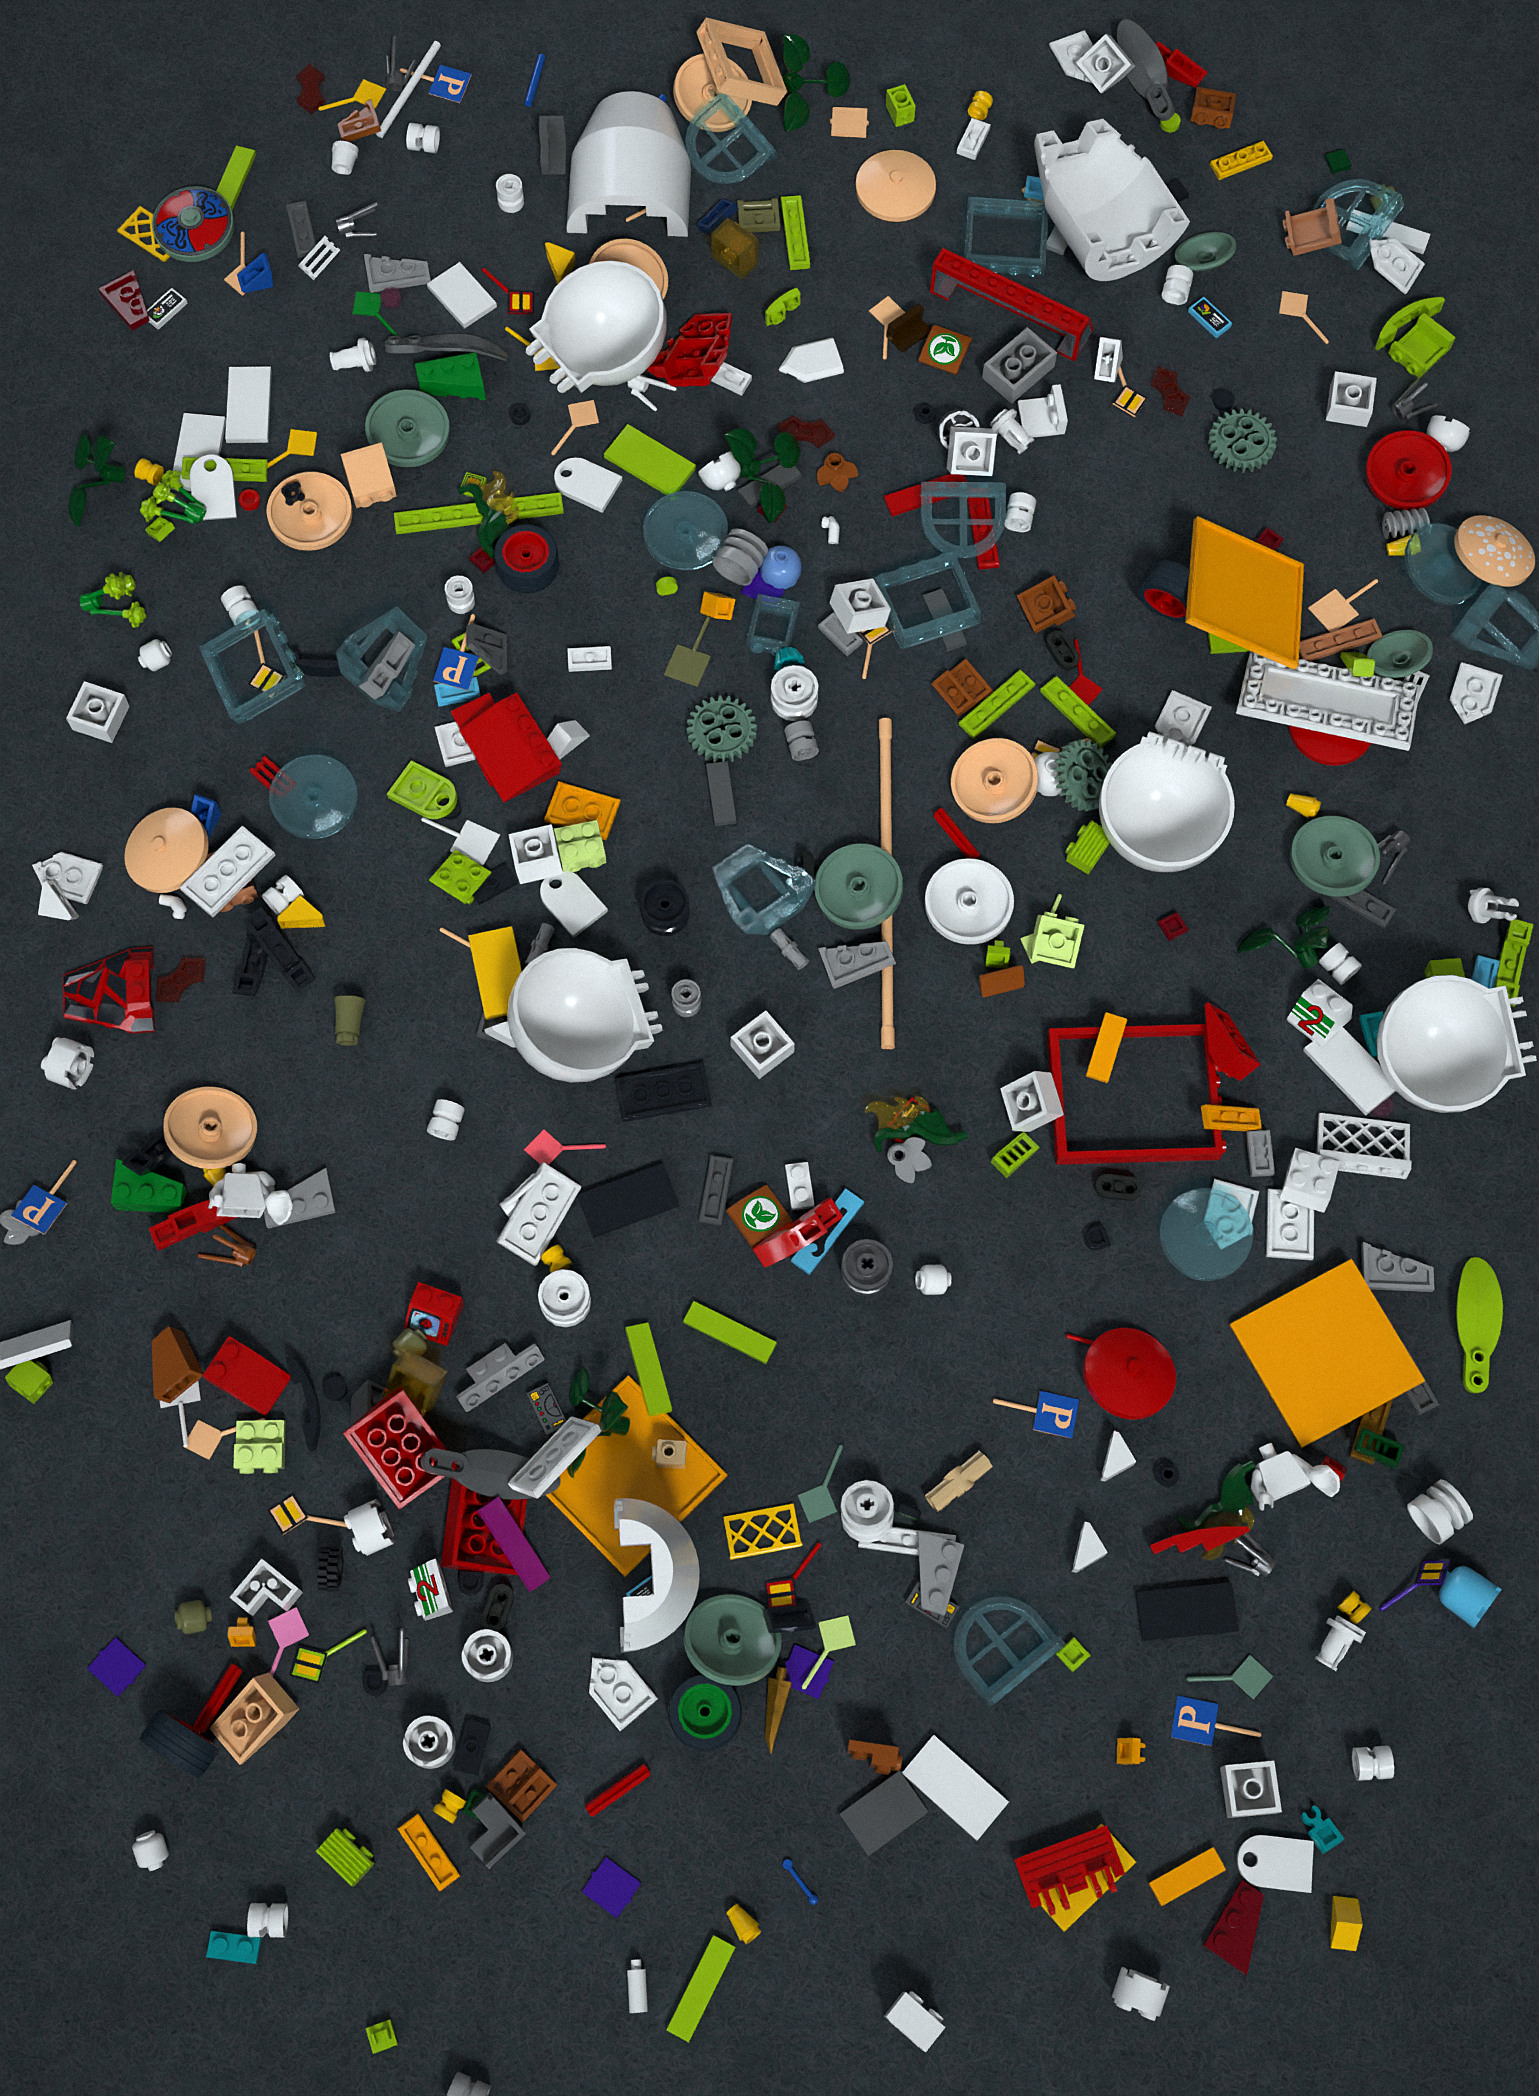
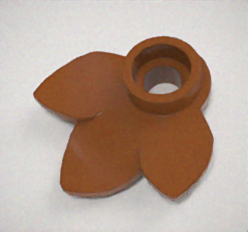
M831 453L826 457L824 466L819 468L817 472V482L820 486L830 483L836 491L843 492L848 487V478L857 477L858 470L853 463L845 461L840 454ZM835 462V463H837L838 465H837V466H833V465H831V464Z

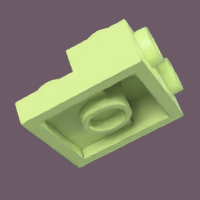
M597 820L554 829L563 872H577L585 867L597 868L606 863V855Z
M1044 911V915L1037 916L1033 934L1035 938L1030 959L1074 968L1084 925L1078 924L1079 919L1066 916L1065 920L1057 919L1058 914Z
M260 1420L236 1422L234 1468L240 1469V1474H252L254 1469H263V1473H278V1469H284L286 1421Z

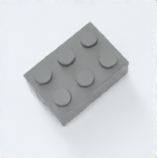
M1027 327L984 364L982 378L1012 404L1054 368L1057 352Z

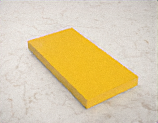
M512 926L468 935L486 1020L507 1016L510 993L517 977L522 972Z
M1100 1824L1096 1829L1103 1827L1104 1825ZM1111 1834L1124 1872L1126 1873L1136 1861ZM1109 1867L1114 1882H1116L1121 1876L1115 1878L1111 1867ZM1101 1870L1096 1872L1095 1875L1103 1895L1108 1890ZM1088 1875L1085 1876L1089 1888L1068 1895L1065 1884H1063L1070 1904V1909L1064 1910L1056 1887L1048 1890L1056 1909L1055 1915L1050 1916L1042 1894H1038L1042 1903L1041 1907L1063 1932L1098 1900Z

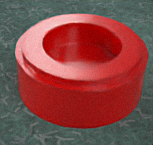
M253 489L244 490L239 495V503L244 510H255L261 503L258 492Z

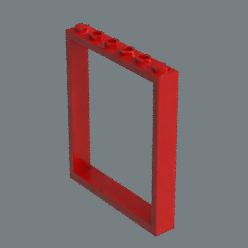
M1206 1024L1125 1026L1122 1038L1203 1035L1209 1105L1222 1106V1098L1218 1096L1217 1088L1220 1087V1076L1216 1074V1070L1211 1063L1213 1059L1209 1054ZM1101 1027L1050 1028L1048 1031L1049 1071L1052 1074L1063 1113L1064 1101L1059 1039L1098 1038ZM1065 1115L1053 1120L1056 1165L1220 1160L1223 1153L1226 1152V1141L1221 1136V1131L1223 1130L1212 1129L1213 1147L1067 1152Z

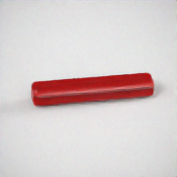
M943 808L938 809L934 813L936 821L967 859L978 860L980 853Z
M234 1664L228 1667L193 1725L195 1729L201 1733L207 1731L241 1675V1668Z
M642 1764L587 1803L585 1809L589 1815L595 1816L651 1775L649 1769L645 1764Z

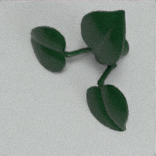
M784 34L782 35L784 42L783 58L786 67L791 71H788V74H783L782 79L788 93H792L785 102L784 127L785 132H790L802 127L809 117L808 103L805 100H801L802 95L795 90H799L804 83H827V93L832 97H840L849 88L850 75L844 64L833 62L827 68V79L803 80L799 74L795 73L802 70L803 64L808 62L810 57L809 46L798 35Z
M746 429L732 430L724 436L730 445L733 457L741 466L739 477H748V480L764 483L760 489V501L768 523H772L785 508L784 492L778 485L773 486L771 481L756 477L755 475L760 471L761 464L780 459L783 468L794 467L800 457L799 444L792 434L788 432L780 433L774 442V448L778 455L756 461L753 459L755 457L753 452L757 448L754 435Z
M80 435L79 443L75 450L74 462L77 469L83 470L87 461L94 464L95 471L99 472V476L103 478V481L80 485L78 489L73 488L68 501V511L71 520L78 527H81L80 520L86 503L84 489L104 484L110 485V481L122 483L125 477L123 466L106 463L116 442L103 435H99L94 443V460L88 457L91 452V442L86 435Z
M1329 905L1307 910L1298 916L1295 921L1296 925L1299 927L1304 926L1305 934L1294 940L1293 945L1296 947V951L1277 933H1273L1272 928H1262L1250 933L1243 939L1239 945L1238 953L1262 948L1271 942L1272 938H1275L1292 953L1294 958H1299L1303 968H1310L1319 962L1314 948H1327L1330 930L1327 926H1320L1310 930L1309 928L1311 925H1317L1325 920L1331 908Z
M581 1366L570 1386V1403L576 1406L581 1400L583 1403L602 1412L600 1419L601 1432L597 1436L610 1437L611 1433L625 1436L630 1427V1419L621 1415L628 1406L621 1400L618 1393L614 1391L608 1393L602 1407L587 1400L584 1394L589 1387V1375L586 1368ZM586 1448L567 1467L570 1477L574 1478L575 1472L585 1457Z

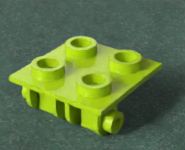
M455 849L429 881L462 903L471 904L474 900L472 895L491 872Z

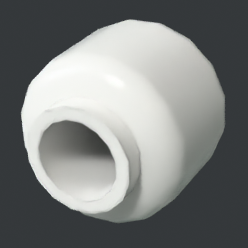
M154 639L140 648L138 660L143 668L147 667L151 671H157L170 663L172 652L165 641L161 642L158 639Z
M924 1265L920 1268V1271L916 1272V1287L924 1295L944 1294L947 1287L951 1285V1274L947 1272L943 1265Z
M155 1830L136 1837V1842L132 1846L138 1866L140 1868L148 1867L149 1871L162 1867L164 1865L163 1861L169 1856L163 1835L155 1833Z

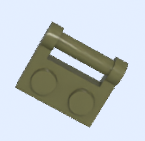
M778 198L750 202L737 200L740 233L780 231Z

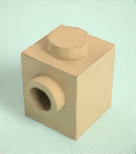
M658 1439L657 1446H653L652 1460H656V1466L660 1468L685 1469L687 1442Z

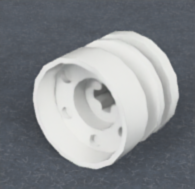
M1442 1479L1437 1481L1434 1487L1431 1486L1426 1490L1427 1496L1421 1494L1407 1505L1413 1521L1430 1540L1439 1545L1454 1534L1453 1528L1459 1530L1464 1524L1473 1519L1472 1511L1465 1499L1451 1484Z

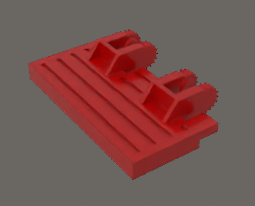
M1107 1825L1014 1859L1031 1908L1042 1905L1038 1895L1041 1893L1050 1916L1056 1914V1909L1048 1890L1056 1887L1064 1910L1070 1909V1904L1063 1884H1065L1068 1895L1089 1888L1085 1876L1088 1875L1094 1894L1098 1899L1102 1897V1889L1097 1881L1096 1872L1103 1871L1107 1887L1111 1893L1116 1892L1117 1888L1109 1867H1111L1115 1878L1125 1874Z

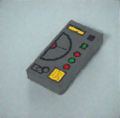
M547 1383L528 1392L527 1396L548 1437L556 1433L566 1422V1419Z
M920 1582L916 1583L905 1604L946 1629L959 1606L949 1601L945 1616L921 1609Z

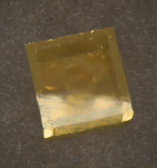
M728 218L711 233L712 258L743 280L758 265L759 240L753 234L742 229L737 222H733Z
M406 1349L392 1366L383 1398L402 1386L425 1418L437 1404L448 1371Z

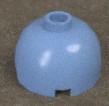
M784 545L768 549L767 555L763 557L764 562L760 566V575L763 581L778 589H787L794 586L802 573L801 559L797 552Z

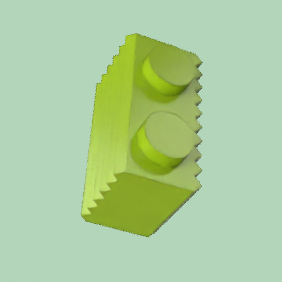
M1090 821L1088 826L1083 825L1077 834L1079 839L1076 843L1072 841L1065 852L1068 854L1066 862L1088 875L1110 844L1101 825L1094 823V821Z
M336 1828L316 1852L354 1887L375 1864L371 1860L374 1855L365 1846L359 1848L353 1842L356 1839L355 1836L346 1828L343 1831Z

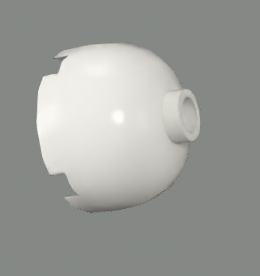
M1432 416L1426 434L1436 439L1447 452H1455L1461 449L1470 434L1469 427L1455 419H1452V422L1445 421V416Z
M731 451L719 456L720 459L717 461H711L698 472L703 483L710 489L717 491L725 489V491H728L736 486L735 481L740 476L741 466L735 460Z
M1044 752L1034 759L1039 775L1037 791L1044 796H1056L1062 791V788H1056L1059 780L1054 779L1055 776H1058V772L1054 771L1053 768L1059 766L1055 759L1060 758L1056 752Z

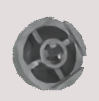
M955 409L946 413L940 420L938 435L940 442L946 449H949L951 426L980 428L979 422L971 413Z

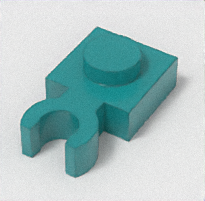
M1314 1805L1311 1811L1315 1818H1309L1305 1812L1300 1817L1305 1825L1312 1827L1308 1835L1322 1854H1325L1341 1843L1344 1837L1330 1818L1325 1821L1321 1819V1812Z

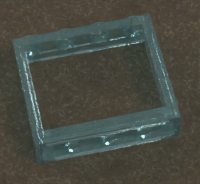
M968 197L964 258L995 273L1001 272L1011 275L1028 274L1033 277L1034 275L1044 276L1048 232V213L1044 202ZM973 216L1040 220L1039 258L971 254Z
M954 551L940 554L932 559L921 560L916 564L903 566L898 570L881 573L874 577L875 583L891 608L887 620L900 650L981 624V611ZM951 568L969 608L903 630L886 589Z
M265 609L199 647L230 718L238 724L250 720L306 687L302 679L303 672L294 662L296 656L290 648L288 649L286 644L288 639L278 627L280 625L279 620L276 619L274 613L270 614ZM265 626L288 678L240 705L218 653Z

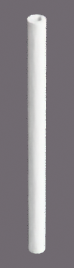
M434 41L381 124V131L376 133L377 136L384 137L441 47L439 42Z

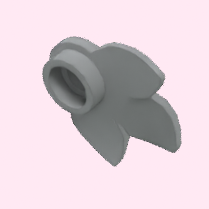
M912 1137L903 1144L896 1143L889 1148L887 1153L889 1161L895 1165L896 1175L908 1183H914L915 1171H923L932 1166L929 1157L922 1152L925 1141L920 1138ZM898 1150L903 1152L901 1159L895 1158V1152Z
M19 1200V1201L17 1202L16 1208L18 1207V1205L21 1203L22 1200ZM7 1210L0 1214V1223L8 1229L4 1238L5 1243L11 1245L22 1244L29 1236L40 1234L35 1229L11 1217L15 1210Z

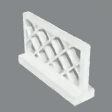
M1319 1113L1317 1155L1340 1161L1338 1171L1406 1179L1411 1171L1410 1124ZM1324 1120L1332 1121L1337 1128L1329 1132L1323 1126ZM1355 1124L1360 1131L1352 1135L1345 1126ZM1371 1126L1378 1127L1382 1134L1375 1138L1368 1129ZM1394 1129L1404 1130V1137L1398 1141L1390 1132ZM1338 1131H1341L1348 1138L1342 1144L1333 1136ZM1362 1133L1371 1141L1365 1147L1356 1139ZM1385 1136L1394 1144L1387 1150L1379 1142ZM1329 1139L1337 1148L1333 1151L1323 1150V1143ZM1352 1142L1359 1151L1357 1153H1349L1344 1147ZM1375 1145L1382 1154L1372 1156L1367 1149ZM1398 1148L1403 1153V1159H1395L1390 1152Z

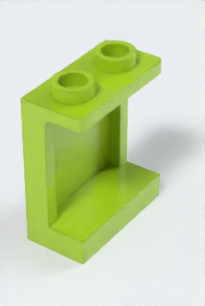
M1423 313L1418 318L1416 325L1398 342L1394 341L1388 354L1395 362L1402 364L1410 374L1420 378L1451 349L1456 337L1427 314Z

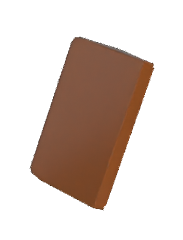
M1022 965L982 974L978 980L982 997L1023 988L1025 985Z

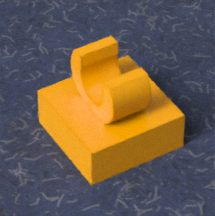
M238 1618L237 1627L228 1628V1639L231 1647L256 1646V1634L253 1626H250V1623H248V1618Z
M1117 1738V1764H1140V1762L1145 1761L1144 1757H1140V1748H1145V1744L1140 1743L1141 1739Z

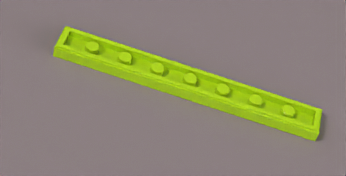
M561 492L485 501L493 510L505 514L506 521L564 514ZM476 503L394 513L396 534L481 524L484 518L482 514L478 513Z

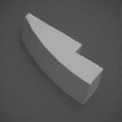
M400 631L397 632L371 665L360 682L359 687L374 700L383 696L391 681L399 675L415 644Z

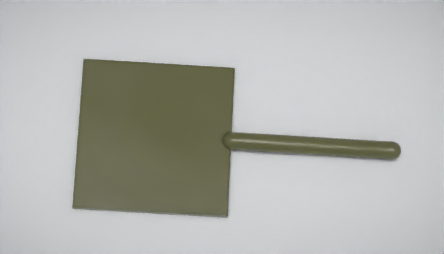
M709 616L706 617L692 649L677 644L664 673L665 676L698 687L711 658L709 655L696 651L709 623Z

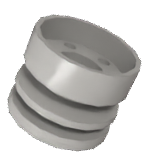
M732 529L723 542V547L719 549L714 557L713 566L726 579L739 585H750L758 572V568L764 562L763 557L767 555L768 548L754 534L743 529Z

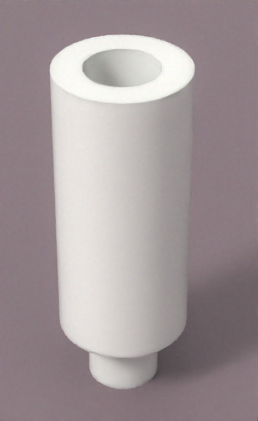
M641 1959L631 1960V1970H627L629 2013L648 2012L646 1970L641 1969Z

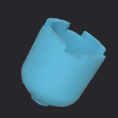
M1460 1566L1451 1573L1447 1571L1444 1583L1439 1590V1598L1445 1607L1475 1628L1502 1589L1471 1568Z

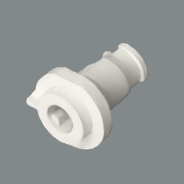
M359 338L358 346H353L336 353L330 352V360L333 370L363 366L365 372L373 370V365H376V354L371 342H368L365 338Z
M1004 409L993 419L990 426L997 435L1000 434L1011 446L1018 450L1017 453L1020 455L1034 439L1030 438L1023 427L1014 419L1017 412L1014 409L1010 411Z
M1488 888L1470 890L1471 897L1468 902V911L1474 922L1486 923L1490 918H1505L1512 921L1517 917L1516 914L1497 911L1498 904L1518 907L1519 903L1516 899L1494 896L1493 892Z
M1338 1615L1335 1620L1328 1618L1326 1623L1332 1626L1321 1647L1318 1657H1315L1316 1660L1335 1671L1353 1640L1361 1643L1366 1633Z

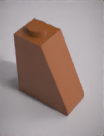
M168 1326L152 1340L153 1395L155 1399L170 1404L203 1377L204 1373L183 1331Z

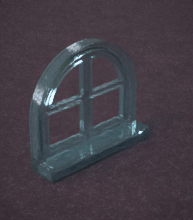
M718 94L694 116L687 129L685 144L691 165L702 177L712 182L731 184L742 181L753 174L767 160L772 161L777 157L773 146L727 94ZM720 108L737 126L721 142L704 123ZM702 126L717 145L700 159L696 150V138ZM742 133L759 152L743 167L726 149ZM723 151L738 169L731 172H719L706 165Z
M1352 179L1334 185L1321 195L1313 207V210L1326 207V199H1336L1343 194L1360 191L1348 210L1338 206L1336 208L1338 216L1342 217L1339 221L1340 229L1347 220L1364 227V229L1350 248L1342 244L1323 248L1349 261L1350 266L1357 271L1371 253L1369 241L1380 240L1404 207L1403 198L1400 193L1365 179ZM1366 193L1383 199V202L1370 220L1352 213Z
M921 482V524L926 538L937 550L955 558H972L987 552L997 543L1002 535L1006 521V483ZM932 497H959V519H932ZM967 498H995V519H967ZM933 524H959L960 546L944 540L937 533ZM967 524L993 525L991 532L985 539L977 544L967 546Z
M992 1597L972 1606L958 1623L953 1640L954 1656L960 1672L989 1708L1066 1645L1060 1636L1057 1637L1033 1608L1020 1600L1010 1597ZM993 1610H1008L1019 1614L1022 1618L999 1636L984 1618L983 1614ZM976 1621L991 1639L992 1643L969 1661L966 1652V1638L971 1625ZM1027 1621L1044 1642L1022 1661H1019L1003 1639ZM996 1646L1013 1668L992 1686L988 1687L972 1665Z

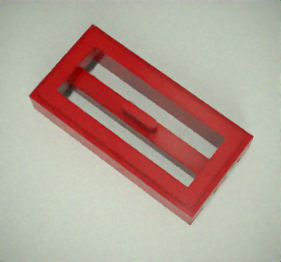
M266 756L262 758L261 762L255 764L256 767L254 769L251 768L249 770L250 774L280 800L296 787V783ZM267 765V766H268L270 769H272L279 777H281L289 786H288V787L285 786L278 778H276V777H275L269 770H267L264 766ZM261 770L275 784H277L283 790V792L280 793L273 785H271L264 777H262L258 773V771Z

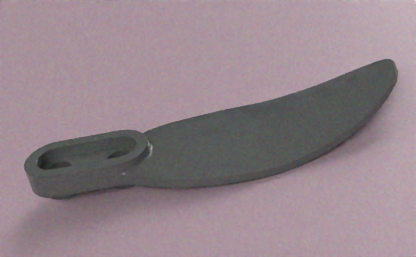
M1124 19L1117 28V43L1135 65L1127 74V77L1134 89L1149 101L1156 117L1160 121L1169 120L1175 113V107L1167 91L1168 74L1164 59L1150 36L1135 22Z
M442 334L426 337L412 335L408 338L390 336L388 340L384 341L385 352L419 353L425 350L467 351L504 361L508 360L507 354L494 343L468 334Z
M431 1449L424 1452L421 1457V1466L425 1472L454 1478L460 1484L476 1493L493 1498L499 1496L500 1499L508 1500L534 1498L515 1491L508 1485L509 1481L530 1460L527 1457L491 1449H476L463 1453ZM430 1458L434 1459L433 1466L429 1463ZM452 1462L456 1464V1470L452 1469ZM560 1477L541 1496L555 1491L560 1485Z

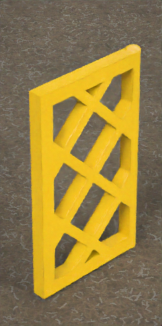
M139 206L117 231L165 262L170 256L167 254L163 256L156 251V248H160V246L155 244V236L152 229L154 214ZM143 212L149 216V219L138 221L137 216ZM150 224L151 232L139 233L138 225ZM128 226H135L136 234H129L125 229ZM151 236L152 245H146L139 238Z
M794 1504L723 1517L731 1560L802 1546ZM790 1510L791 1519L787 1524L775 1517L778 1512ZM765 1514L770 1518L762 1529L751 1522L754 1516ZM741 1519L745 1523L739 1532L736 1533L730 1529L729 1521ZM772 1520L784 1527L777 1539L765 1531ZM748 1524L760 1532L753 1543L741 1537ZM787 1530L795 1534L796 1542L783 1544L780 1540ZM762 1535H765L774 1542L772 1547L762 1549L755 1545ZM738 1539L749 1546L746 1552L735 1554L734 1544Z

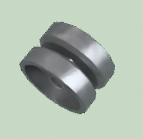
M864 1239L850 1245L843 1255L841 1276L846 1287L855 1294L862 1296L876 1295L884 1290L890 1281L893 1261L891 1254L883 1244L875 1240Z

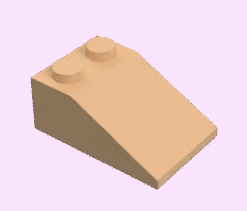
M382 442L341 454L356 508L369 507L372 503L391 500L392 497H396L394 483Z
M268 1672L254 1677L209 1729L241 1765L282 1729L299 1710V1707Z

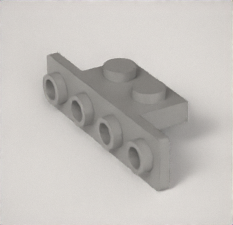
M504 1343L466 1369L475 1384L458 1394L457 1399L463 1409L469 1412L544 1361V1357L536 1344L531 1345L515 1356L507 1344Z

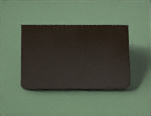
M917 304L888 324L886 337L901 352L906 351L925 338L932 329L922 320L924 308L920 304Z

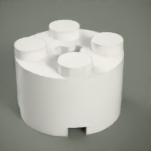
M56 1037L48 1056L42 1060L41 1069L45 1070V1076L49 1081L71 1089H77L75 1086H82L93 1068V1064L90 1063V1056L94 1057V1051L87 1045L68 1038Z
M377 1499L350 1510L348 1515L344 1516L348 1529H352L355 1535L352 1541L358 1552L362 1551L367 1556L395 1544V1540L390 1539L394 1536L385 1511L379 1512L377 1507L381 1506Z
M484 1629L473 1633L468 1638L462 1651V1661L466 1670L475 1679L482 1682H494L503 1678L511 1669L513 1651L511 1645L502 1634ZM487 1650L490 1653H494V1655L491 1656V1660L488 1662L485 1659H482V1657L485 1656V1651Z
M423 1716L414 1720L408 1726L403 1740V1747L407 1757L413 1763L427 1769L438 1768L448 1762L455 1751L456 1745L455 1735L451 1727L442 1719L434 1716ZM427 1737L435 1739L432 1748L424 1746L427 1743Z
M1121 1967L1112 1994V1998L1115 1999L1114 2003H1116V2006L1127 2011H1131L1132 2007L1136 2008L1141 2013V2016L1155 2021L1156 2016L1160 2017L1170 1986L1165 1983L1163 1985L1157 1983V1979L1131 1969L1129 1974H1127L1128 1970L1125 1967Z

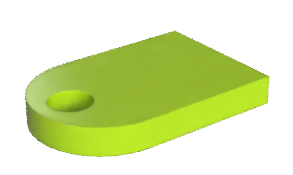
M412 760L387 793L388 798L429 819L445 817L452 812L457 803V792L454 785L448 779ZM442 799H449V803L447 805H438Z

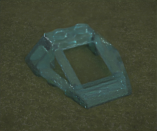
M1490 583L1465 614L1450 637L1469 650H1477L1486 653L1487 656L1498 657L1507 660L1508 663L1533 671L1539 663V613L1528 599L1513 586L1504 587ZM1506 601L1536 629V632L1521 651L1489 621ZM1484 628L1507 651L1476 638Z
M396 606L344 640L336 651L340 672L372 703L400 712L412 695L413 689L411 687L418 673L416 669L419 660L422 658L427 635ZM385 628L394 636L400 631L415 644L414 649L403 666L404 668L410 661L401 686L396 681L390 683L385 694L374 700L359 687L360 682L369 670L360 658ZM367 634H369V635L366 637V639L360 644V646H359L358 644H356V643L359 642L362 638H364Z
M749 844L744 845L712 868L732 921L745 934H770L804 909L816 885V881L803 868L793 867L783 859L777 860L769 856L767 852ZM755 865L761 869L783 895L758 914L731 883ZM769 865L790 877L785 881L786 886ZM734 900H735V901L737 902V904L742 908L743 911H742L741 913H740L739 909L737 908V906H736Z

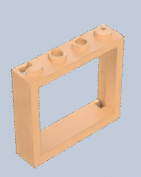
M706 17L697 30V35L718 92L777 106L787 93V89L765 32ZM722 42L752 49L764 83L734 77Z

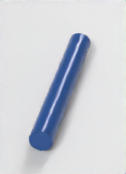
M538 54L525 98V106H532L546 58L544 54Z

